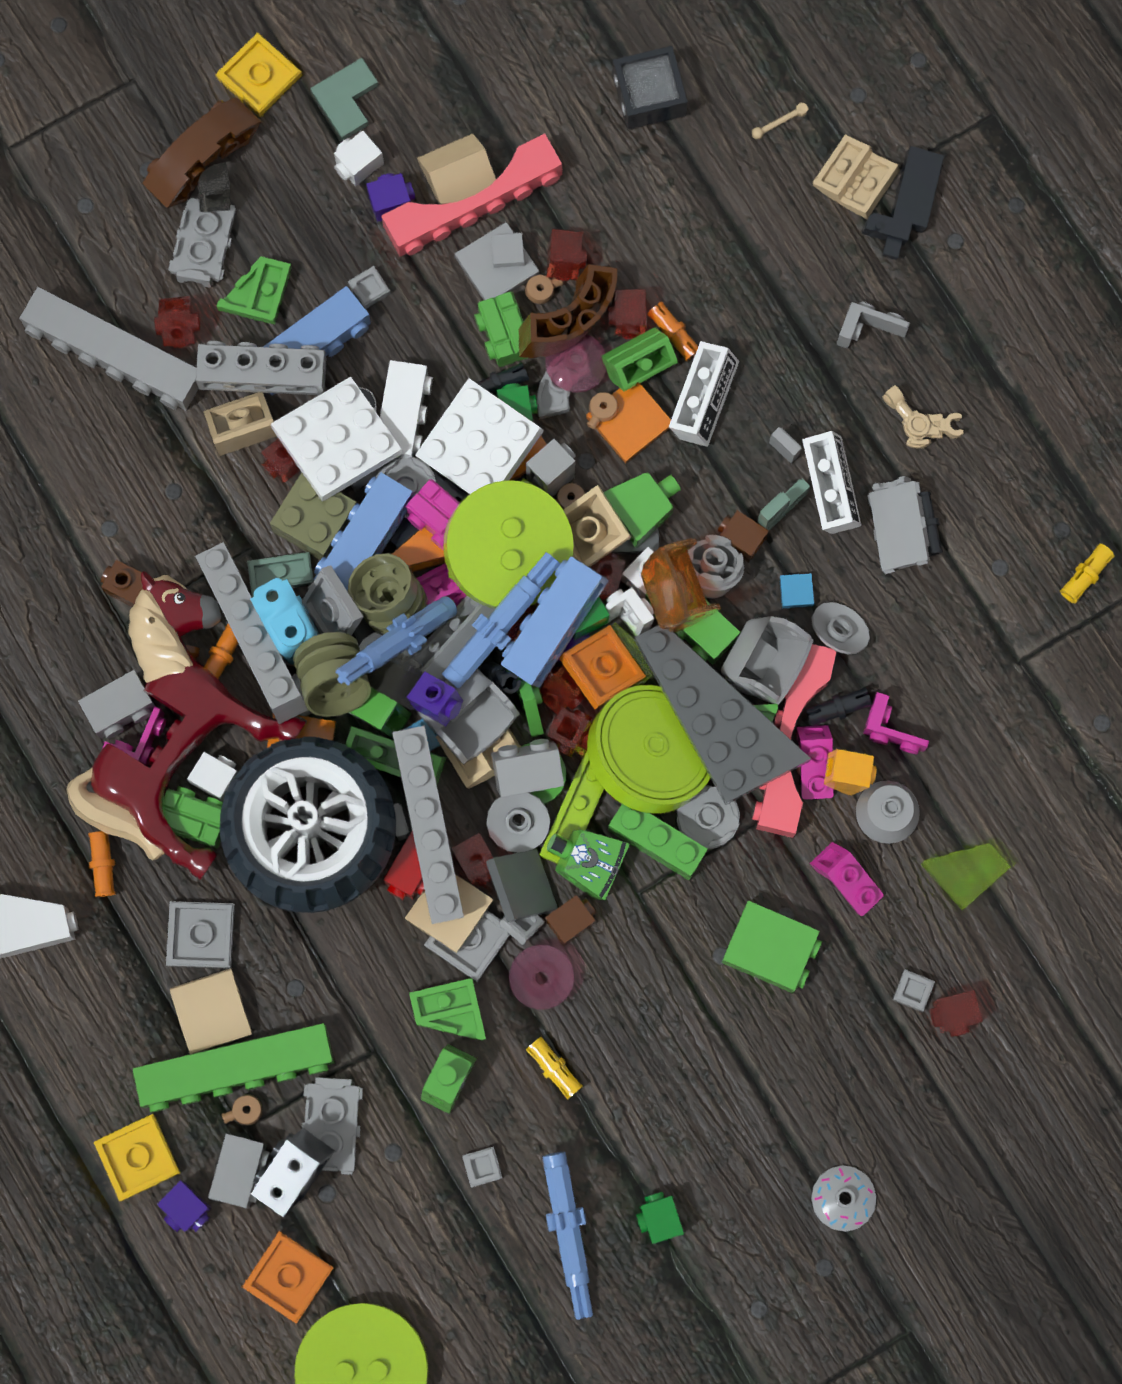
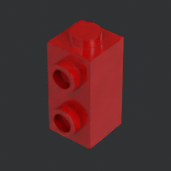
M413 831L410 833L384 878L385 884L389 886L387 891L401 900H404L406 896L414 899L416 893L422 895L425 891Z

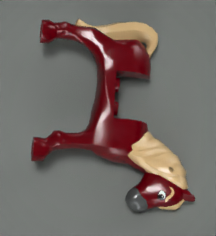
M143 571L141 573L143 589L137 596L135 605L130 610L128 629L138 664L144 671L143 678L147 682L143 691L184 717L182 722L178 719L175 720L166 734V739L169 740L164 748L158 746L148 760V765L151 768H148L117 747L106 744L96 758L93 767L69 782L67 794L75 814L90 825L106 834L122 837L137 843L151 860H157L163 854H166L174 864L188 869L193 876L201 880L218 853L210 848H193L180 839L168 825L163 812V799L173 774L185 758L205 740L210 732L222 724H235L249 732L255 740L263 742L270 739H278L279 741L296 739L307 720L295 716L279 724L276 718L265 716L233 697L208 669L193 658L181 639V636L192 630L212 628L221 621V608L218 601L213 597L187 590L185 586L168 575L152 578ZM90 781L94 793L89 792L86 788Z

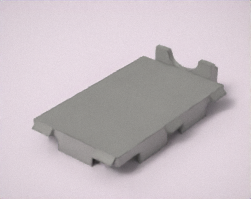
M190 198V200H187L186 209L183 212L180 229L178 228L177 241L173 253L174 259L173 261L170 260L168 270L176 274L178 282L192 281L211 288L212 280L219 282V280L223 279L224 270L222 268L227 248H230L232 240L230 233L236 208L235 205L224 204L222 206L220 202L203 199L200 202V199Z
M902 476L895 481L873 484L872 489L875 492L869 493L868 502L872 509L875 527L873 532L875 541L877 540L882 572L889 574L895 572L897 568L903 569L915 565L928 564L930 559L927 546L930 547L925 517H922L924 516L921 496L918 494L921 493L919 482H911V478Z
M316 1077L315 1084L308 1083V1085H304V1096H307L305 1122H302V1129H306L335 1150L323 1170L341 1171V1174L352 1175L355 1170L356 1139L360 1137V1126L357 1123L359 1099L362 1100L363 1088L352 1086L353 1079Z

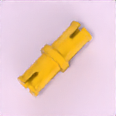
M1098 544L1089 558L1075 568L1076 573L1060 590L1061 595L1075 604L1084 591L1091 584H1095L1098 581V575L1115 557L1113 551L1103 544Z
M542 1036L526 1049L543 1069V1075L546 1079L550 1078L567 1100L583 1087L565 1066L566 1061L563 1058L559 1059Z

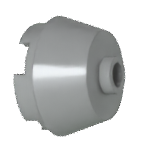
M706 535L705 540L694 544L692 542L682 557V567L687 583L704 598L712 599L725 595L741 580L744 573L742 553L739 554L731 546V540L723 536Z
M879 781L870 785V788L862 792L856 805V817L860 828L869 838L880 843L891 844L906 839L915 830L919 821L920 812L916 797L906 786L895 781Z

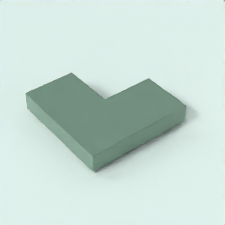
M362 58L310 88L312 95L342 141L369 126L367 119L354 100L378 87V81Z
M802 478L786 493L780 492L760 511L757 523L770 530L808 494L810 485Z
M309 552L247 561L252 597H254L256 588L275 578H280L282 581L287 579L292 588L311 585L314 582ZM270 591L267 595V600L270 602L278 599V592Z

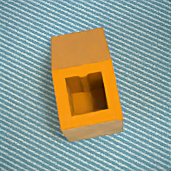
M840 749L828 753L824 785L846 795H854L870 788L876 777V766L873 765L874 756Z

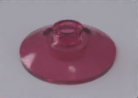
M587 334L573 347L563 352L546 356L547 374L556 386L565 391L580 393L591 390L602 381L607 368L601 357L606 352L595 338ZM573 355H580L583 360L580 363H574L571 357Z
M548 945L531 946L523 950L513 961L509 974L510 986L516 998L524 1005L538 1010L550 1009L561 1004L570 994L574 982L573 968L566 955L557 948ZM543 972L548 976L545 984L536 982L535 977L538 973Z

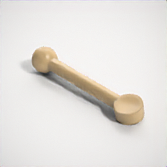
M799 103L796 106V110L762 128H754L752 130L753 138L761 139L765 132L797 115L805 116L808 112V106L805 103Z

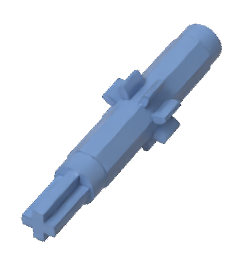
M546 552L528 575H524L514 585L488 618L480 614L472 624L477 631L449 663V666L442 675L460 689L496 646L503 650L511 640L506 633L531 605L536 596L541 592L540 588L561 563Z
M443 596L408 619L404 613L393 619V623L387 627L389 632L366 646L365 649L357 653L355 658L336 670V673L339 675L337 680L341 684L345 682L349 685L364 674L371 673L375 669L380 668L406 649L410 655L422 648L421 645L427 642L425 638L427 635L457 614V607L454 601L447 596Z
M556 1152L543 1155L542 1158L553 1213L545 1214L548 1231L556 1230L566 1286L570 1287L575 1318L592 1317L593 1312L587 1286L590 1280L579 1225L586 1224L584 1208H576L566 1153Z

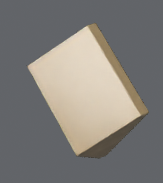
M474 134L417 158L439 205L458 202L474 196L496 180L486 150Z
M262 392L204 411L219 456L277 437L272 430L271 423H273V419Z

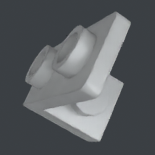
M851 302L836 345L848 349L851 339L858 340L864 323L901 337H905L910 323L904 321V317L891 312L885 314L876 311L875 307L868 303L859 302L857 304Z

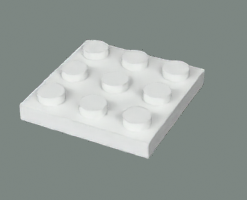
M352 377L347 378L271 423L272 430L322 502L402 454L401 447Z
M468 378L415 456L471 494L487 484L509 481L544 430Z

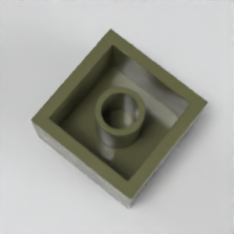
M301 473L271 520L270 526L273 533L321 560L323 557L327 558L332 551L331 543L338 531H344L350 522L348 515L357 502L340 492L322 502L309 481Z

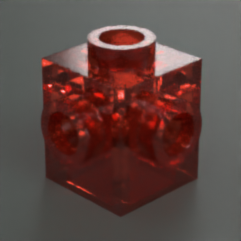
M190 296L159 299V317H154L156 335H162L163 345L181 348L195 343V332L200 331V319L198 312L193 313Z
M564 665L558 671L553 667L543 681L544 686L539 690L542 701L558 716L567 708L573 711L585 699L581 694V689Z
M561 708L558 716L552 721L547 736L557 744L556 746L562 754L572 757L575 753L584 757L587 752V740L592 725V717L577 709L572 713Z

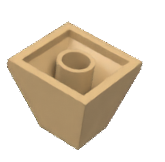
M598 485L563 510L572 529L573 557L588 567L594 565L631 538V535Z

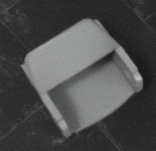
M772 616L750 619L745 623L726 658L721 674L737 691L755 696L765 702L779 705L802 670L810 652L813 639L807 632L787 619Z
M478 668L460 689L447 679L444 681L455 688L463 699L459 714L456 718L450 720L446 727L418 712L420 717L462 764L478 756L495 743L511 726L515 718L520 715L508 697L492 681L486 678Z

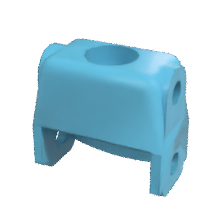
M275 578L256 588L254 597L250 598L279 653L289 664L295 665L293 658L297 648L306 640L320 634L311 616L302 604L300 595H295L287 579L282 581L280 578ZM270 591L278 592V599L274 602L267 600V595Z

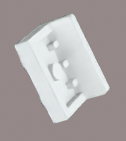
M632 587L625 592L620 589L606 599L608 603L605 608L610 614L608 623L620 616L634 637L650 629L654 620L652 616L654 614L653 608L645 598L640 599Z

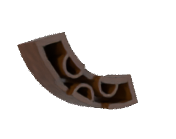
M237 97L226 102L223 100L218 101L209 112L186 129L160 158H156L150 163L147 168L148 175L142 184L166 208L186 202L195 187L207 175L208 171L205 167L211 164L218 156L224 159L235 150L249 144L262 121Z
M588 264L576 280L575 294L569 306L548 313H530L519 328V357L537 358L554 355L573 347L581 341L598 322L611 302L616 288L618 268Z

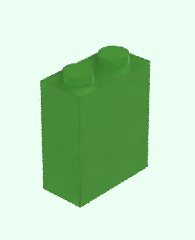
M748 901L721 963L793 993L796 987L803 988L809 970L804 968L808 958L815 959L822 943V941L817 939L820 931Z

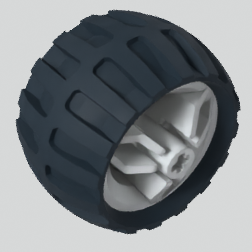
M320 737L285 739L271 744L270 747L253 755L244 763L234 779L231 780L220 812L221 843L228 864L236 877L256 897L272 906L292 912L315 913L328 911L345 905L359 897L378 879L384 870L395 841L396 816L394 804L389 789L380 773L365 757L354 749L342 743ZM306 786V801L302 799L300 787ZM323 787L332 791L318 808V789ZM290 791L296 802L291 807L286 801L281 799ZM274 807L275 809L288 815V818L272 815L270 813ZM347 808L349 809V822L330 818ZM267 828L286 831L284 834L268 841ZM327 831L346 835L347 837L343 843L327 834ZM298 842V862L295 864L284 860L283 858ZM324 842L327 843L328 847L336 851L327 859H325L320 848ZM310 848L314 850L317 863L310 864Z

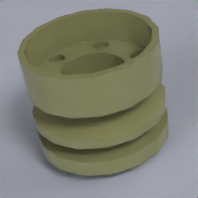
M389 553L376 554L364 559L354 569L349 578L348 593L363 615V619L377 634L384 635L389 632L387 627L393 623V619L402 613L408 619L428 605V598L424 588L415 578L409 566L398 556Z
M341 632L323 633L306 640L295 651L293 661L301 683L300 687L307 709L315 715L328 717L352 712L362 706L370 696L371 686L367 673L349 685L345 682L341 684L337 680L339 675L336 673V670L355 658L357 653L360 652L357 640L351 635Z

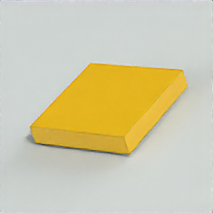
M257 33L215 75L223 85L261 117L302 76V73L265 38Z
M151 1114L94 1141V1145L120 1202L181 1173L155 1114Z

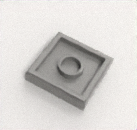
M507 222L455 253L456 260L483 300L512 292L527 283L533 276L539 275L538 268L524 248V266L493 267L491 235L513 233Z
M332 566L322 568L303 598L302 604L321 634L341 632L352 635L362 620L363 615Z
M170 901L166 966L232 968L235 904Z
M486 911L457 954L432 936L429 937L424 946L472 978L475 982H478L510 934L499 925L501 922L499 918Z

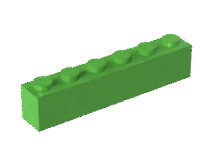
M323 1023L132 1069L140 1107H149L150 1112H157L169 1109V1102L181 1100L182 1105L201 1101L200 1095L212 1092L214 1097H221L232 1094L233 1087L245 1085L246 1090L265 1086L264 1080L277 1077V1082L289 1081L297 1078V1072L309 1070V1075L329 1071L327 1065L335 1063L327 1026Z

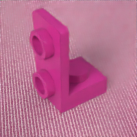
M877 692L873 699L863 734L869 735V740L878 744L887 745L888 741L898 744L902 751L911 754H918L919 751L924 752L928 748V740L881 726V723L887 725L892 706L887 705L888 695Z
M154 707L135 753L132 752L133 746L116 740L115 744L105 741L103 748L106 744H111L147 766L149 764L148 760L154 752V748L151 747L155 736L160 737L165 728L166 719L163 718L165 713L161 708Z
M828 725L797 727L799 748L811 758L810 762L801 766V796L804 800L832 798L834 796L833 788L824 785L828 753L833 751V738Z
M831 842L810 863L817 873L826 877L835 885L860 916H864L883 897L881 890L854 856L834 842Z

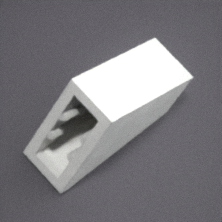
M0 894V959L76 940L74 931L78 930V923L74 911L69 912L67 907L60 904Z

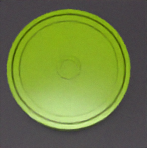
M512 480L487 484L463 499L448 520L443 542L445 562L456 585L472 600L494 609L524 575H528L546 552L559 563H562L564 560L568 561L570 556L573 557L574 547L569 520L557 501L544 490L534 485ZM556 570L540 588L541 592L536 596L531 605L537 603L540 594L546 587L550 588L557 578L555 576Z
M640 685L619 692L600 710L591 724L587 740V751L594 775L602 787L614 799L631 809L645 813L674 811L690 802L710 779L708 772L660 686Z
M371 1303L346 1305L320 1318L302 1340L295 1362V1384H427L428 1358L424 1344L415 1328L394 1310Z

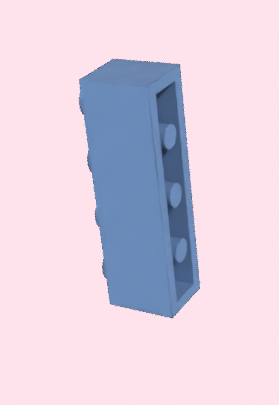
M346 286L263 347H269L271 344H284L291 349H301L303 345H313L319 347V350H324L326 356L332 357L343 349L345 342L352 337L354 339L359 338L368 330V325L371 324L369 313Z
M380 472L377 478L374 476L368 482L364 491L367 495L361 504L357 503L348 515L350 522L344 531H338L331 543L332 551L327 558L323 557L318 562L314 573L318 575L322 568L331 565L347 592L349 578L354 569L364 559L376 554H382L407 514V504L416 495L413 491Z
M570 556L568 561L564 560L558 566L555 572L557 578L550 588L546 587L537 600L539 606L533 615L529 614L523 620L520 626L522 632L515 642L511 641L502 654V657H504L501 663L502 666L530 685L540 688L609 581L572 556Z

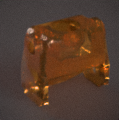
M696 538L670 543L658 548L649 556L641 571V578L658 625L664 630L669 629V632L686 629L701 619L712 616L721 609L720 604L707 605L688 551L697 544Z

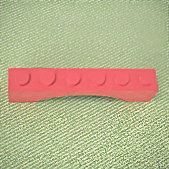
M543 134L519 146L504 172L490 186L476 195L458 202L442 205L407 202L381 215L383 227L400 257L405 254H416L424 248L425 244L433 240L436 242L444 240L451 234V231L461 226L466 228L478 221V217L488 212L489 214H495L501 211L506 203L514 199L517 201L523 200L532 194V190L542 185L548 187L556 183L560 176H562V163L546 134Z
M812 644L802 670L784 697L783 710L778 709L776 712L774 725L790 740L796 720L803 708L816 694L827 687L830 681L837 652L831 648ZM789 772L759 788L765 791L762 802L756 801L752 820L758 821L757 830L791 838L795 836L803 802L795 788L792 774Z

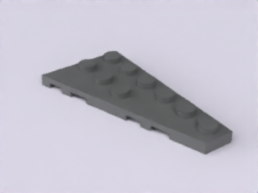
M664 623L635 637L638 648L725 805L810 762L811 758Z

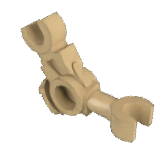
M896 385L882 396L884 401L904 419L901 423L903 424L905 434L909 437L906 445L911 448L923 449L929 446L931 441L930 439L923 440L925 437L941 439L942 434H945L950 438H958L963 434V430H954L950 426V422L960 421L962 415L959 413H952L947 418H943L942 414L924 415L917 410L913 412Z

